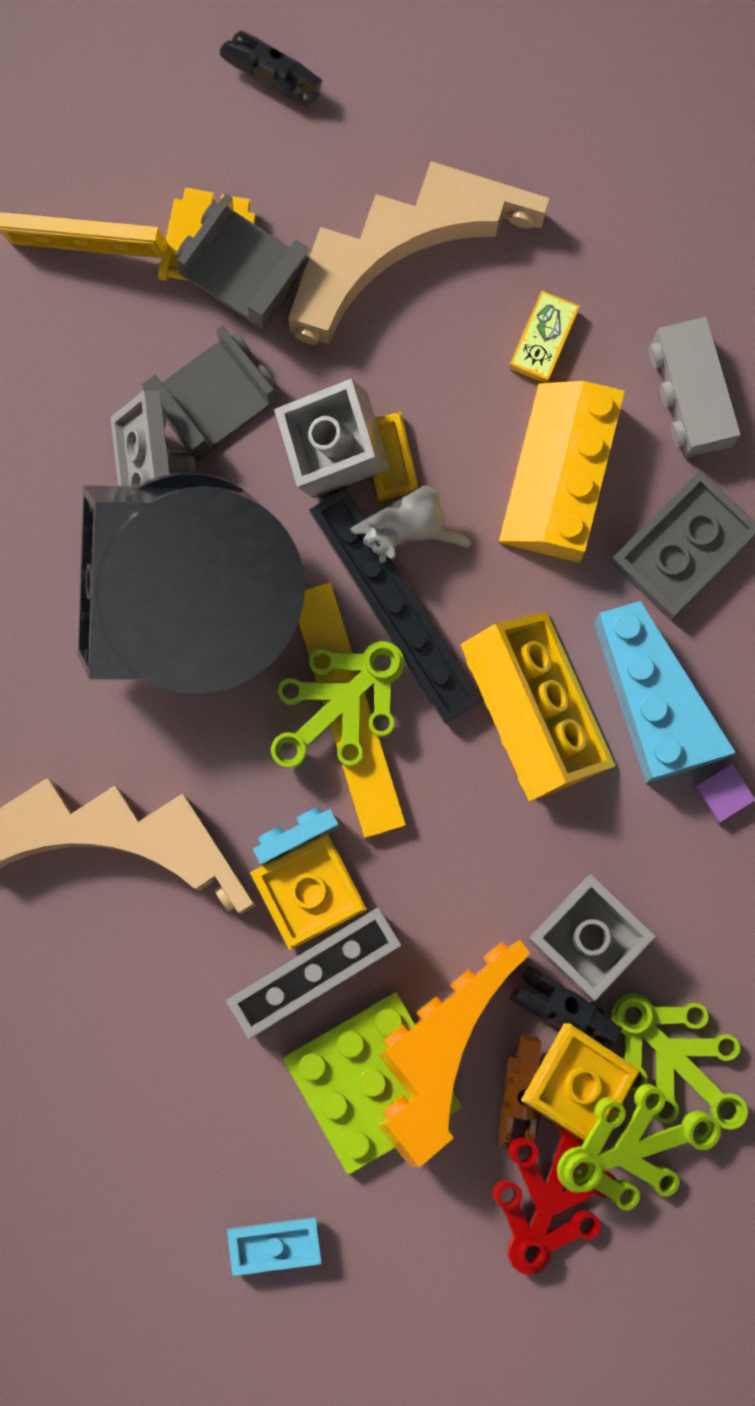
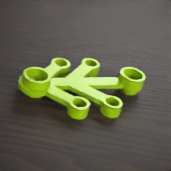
M380 641L373 643L363 654L331 653L329 650L322 648L315 650L310 655V668L318 676H327L333 670L361 671L349 683L300 682L295 678H286L279 684L278 695L280 700L286 705H296L301 700L329 702L295 734L286 732L274 739L271 745V754L277 765L285 769H293L301 765L306 757V747L341 714L342 743L337 749V756L340 763L346 767L358 765L363 758V749L359 744L360 696L373 684L374 713L371 714L368 721L369 730L374 736L380 738L387 737L392 733L394 718L390 714L391 683L402 674L404 657L400 649L389 642ZM321 655L327 656L331 661L329 667L323 670L316 668L314 665L315 659ZM379 657L388 658L391 662L390 668L386 671L378 670L374 665L376 659ZM293 684L299 688V694L294 699L284 697L283 689L287 685ZM383 716L389 720L390 725L388 729L378 731L374 728L373 721L377 717ZM288 744L294 745L297 748V755L290 760L281 756L282 748ZM347 746H354L359 752L357 758L353 761L345 760L342 756V751Z
M630 993L617 999L611 1010V1020L622 1027L620 1033L624 1035L625 1061L640 1070L641 1081L637 1086L631 1087L630 1091L636 1092L640 1086L647 1084V1074L641 1068L643 1038L655 1050L656 1088L664 1093L665 1101L669 1102L672 1106V1114L668 1118H661L657 1113L653 1117L656 1121L669 1124L674 1122L679 1115L678 1104L674 1101L675 1070L710 1105V1115L719 1122L720 1127L732 1130L742 1126L748 1116V1108L745 1101L736 1094L722 1093L687 1057L715 1056L720 1060L731 1061L739 1055V1041L729 1034H721L714 1039L668 1038L655 1024L683 1023L687 1028L700 1029L708 1022L709 1014L707 1009L700 1003H688L684 1007H653L646 997ZM630 1007H635L640 1012V1019L635 1024H630L625 1019V1012ZM693 1007L698 1008L702 1014L701 1021L695 1025L691 1024L687 1019V1012ZM723 1039H728L733 1044V1051L728 1056H723L718 1049V1045ZM725 1102H730L734 1106V1114L729 1119L722 1118L719 1112L720 1106Z
M644 1084L635 1093L634 1101L637 1108L614 1147L601 1151L613 1128L620 1126L626 1116L625 1108L621 1103L611 1097H605L595 1106L594 1114L597 1121L583 1145L569 1149L561 1157L557 1167L558 1179L570 1191L587 1192L594 1188L610 1197V1200L621 1210H631L637 1206L640 1200L638 1188L625 1179L615 1181L604 1174L603 1171L620 1166L648 1182L650 1187L663 1197L671 1196L679 1187L678 1175L666 1166L656 1167L643 1158L684 1143H689L698 1150H708L720 1138V1124L708 1113L696 1110L686 1114L680 1125L642 1137L654 1115L659 1113L665 1105L664 1093L651 1084ZM654 1093L652 1103L645 1105L646 1098ZM615 1107L614 1114L606 1119L605 1114L607 1110ZM700 1123L699 1129L694 1132L695 1127ZM582 1162L581 1169L573 1174L577 1165ZM668 1176L667 1183L660 1187L661 1179ZM629 1189L627 1198L620 1201L622 1192Z

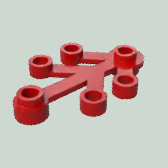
M556 1123V1130L562 1138L545 1182L536 1162L539 1151L534 1142L526 1138H517L511 1142L508 1149L509 1157L518 1165L535 1207L530 1224L528 1225L519 1206L523 1194L517 1184L509 1180H502L494 1186L492 1191L493 1200L502 1208L513 1235L507 1248L509 1263L515 1270L525 1275H534L541 1272L550 1261L551 1251L579 1237L584 1240H592L601 1230V1222L595 1214L587 1210H580L573 1215L571 1222L548 1231L554 1215L594 1195L602 1198L608 1197L594 1188L587 1192H573L567 1188L563 1189L564 1186L559 1181L557 1175L558 1163L565 1152L571 1148L579 1147L583 1141ZM523 1145H528L529 1155L527 1158L519 1160L517 1155L519 1148ZM603 1171L604 1174L616 1181L615 1176L611 1172ZM511 1187L513 1189L512 1199L508 1202H502V1192L506 1188ZM590 1218L591 1227L586 1232H581L580 1224L582 1220ZM535 1245L537 1249L536 1255L531 1260H526V1249L529 1246Z

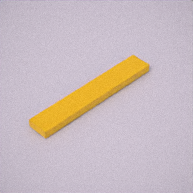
M331 582L305 590L303 608L298 623L309 658L315 650L322 648L329 650L331 653H352ZM321 655L315 659L314 665L316 668L323 670L329 667L331 661L327 656ZM333 670L327 676L314 675L317 683H349L359 672ZM365 693L360 696L359 744L363 749V758L354 767H346L342 764L364 839L406 827L379 737L374 736L369 730L368 721L371 711ZM323 701V705L325 706L329 701ZM342 714L330 725L337 749L342 743ZM347 746L343 749L342 756L345 760L353 761L357 758L359 752L354 746Z

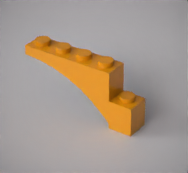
M520 940L508 947L503 941L483 957L487 963L486 966L476 974L471 969H468L450 984L454 990L450 996L442 1002L437 996L416 1012L421 1018L420 1021L409 1030L402 1024L383 1040L387 1048L378 1056L411 1098L407 1100L402 1095L385 1108L383 1114L387 1118L378 1127L411 1169L420 1168L454 1138L448 1131L453 1085L461 1056L473 1027L490 998L508 975L531 954Z

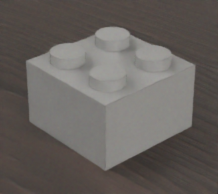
M352 378L274 409L296 486L312 498H317L390 469L368 393Z
M590 874L526 940L589 1001H595L656 936Z

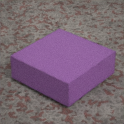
M733 764L694 787L717 824L755 801L754 796Z

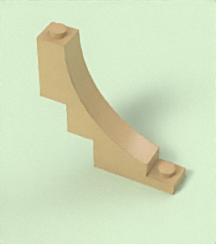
M431 161L416 206L375 194L360 239L320 227L288 317L290 332L294 333L298 340L307 344L317 345L318 342L330 344L337 325L350 304L377 275L392 264L414 252L435 244L472 237H496L502 217L509 219L513 225L520 228L530 229L535 227L542 229L550 198Z
M46 778L0 808V868L29 855L52 849L100 847L141 856L162 865L177 874L197 891L218 880L220 886L215 888L214 891L227 911L235 907L237 912L242 915L256 906L183 793L144 819L139 820L122 791L116 786H113L73 812L55 782Z

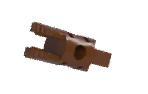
M521 1034L517 1058H508L497 1138L498 1147L508 1148L512 1140L514 1118L526 1120L523 1138L535 1144L537 1143L540 1113L521 1101L524 1095H518L521 1090L528 1089L543 1062L540 1061L541 1041L537 1036ZM524 1145L525 1150H529L528 1145Z

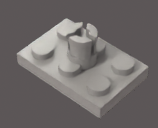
M143 390L110 417L118 486H138L150 479L167 474L195 473L194 456H191L192 451L187 449L170 450L166 447L164 428L167 415L165 408L161 406L160 391Z

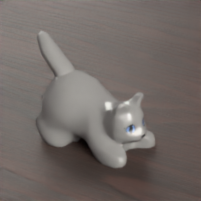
M425 485L389 504V507L350 528L351 532L355 535L366 533L363 541L368 547L372 548L374 553L379 555L381 563L386 561L387 556L390 559L396 557V545L400 541L435 539L463 548H469L471 545L470 540L461 532L444 527L445 515L439 505L440 494L436 489Z

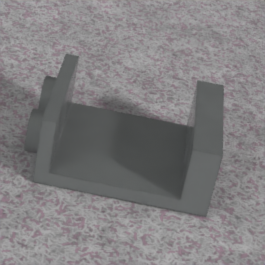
M225 193L218 204L212 202L205 210L200 222L202 226L194 237L191 235L187 236L177 251L179 272L181 276L263 329L306 269L310 257V248L298 240H295L291 247H288L235 212L233 198Z
M223 325L216 330L219 339L216 344L168 379L161 382L154 375L142 384L144 390L160 391L161 406L165 408L167 415L166 423L186 449L192 451L191 455L194 456L196 461L276 402L273 389L276 386V382L269 371L263 365L256 368L248 357L251 351L243 338L238 333L231 336Z

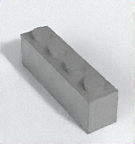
M376 908L225 1001L246 1037L251 1039L401 947V944L380 909Z

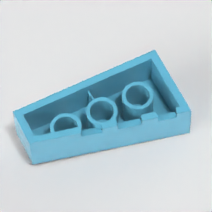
M641 601L599 613L594 625L645 783L726 760L736 752Z

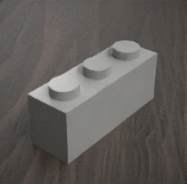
M707 316L658 328L652 344H649V356L653 368H660L664 382L660 384V395L664 407H671L675 421L671 423V433L675 446H682L685 459L733 447L741 434Z

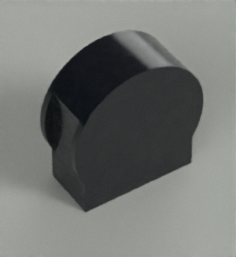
M193 472L163 475L150 479L138 486L83 485L77 656L89 680L144 679L158 687L174 692L187 694L214 693L249 681L271 665L282 653L296 630L303 608L305 594L303 566L296 545L288 531L252 495L228 480L213 475Z

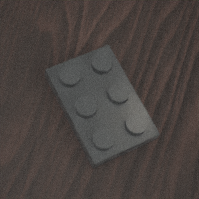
M699 470L611 559V562L672 620L755 536V521Z

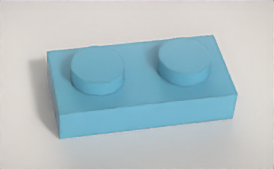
M320 807L314 808L296 818L299 823L298 826L286 832H283L282 828L278 827L260 836L258 841L261 845L253 848L260 865L263 866L325 833L338 829V822L331 809L322 813Z
M316 1217L234 1227L227 1230L232 1276L319 1265L322 1263Z

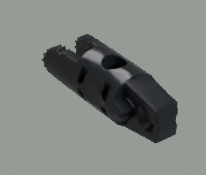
M240 30L234 35L232 41L228 40L219 49L221 58L228 62V64H231L281 95L308 106L319 95L322 85L321 78L297 60L253 35Z
M529 965L526 966L522 974L523 980L547 995L548 998L545 1001L535 994H531L530 991L516 988L510 997L513 1002L543 1020L546 1019L560 1030L564 1023L571 1024L607 1049L615 1044L622 1027L603 1015L605 1010L593 1002H588L586 998L571 989L565 988L564 985Z

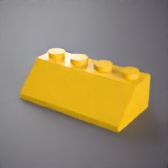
M587 381L540 383L538 385L498 543L577 563L581 562L586 550L625 391Z
M547 612L495 623L460 644L466 657L467 665L472 671L481 691L485 706L492 716L500 734L501 742L507 750L518 775L519 783L529 801L560 791L616 766Z

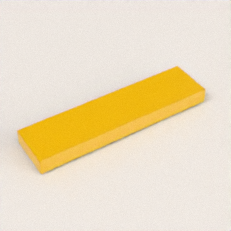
M0 212V232L10 244L162 259L167 256L169 244L158 227Z

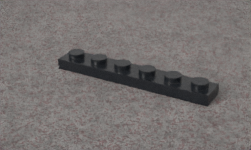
M346 488L309 509L311 517L389 639L402 652L405 664L444 725L481 703V698L392 560L387 556L386 561L381 563L379 555L374 553L372 548L364 543L363 540L366 533L355 535L351 532L350 528L365 520Z

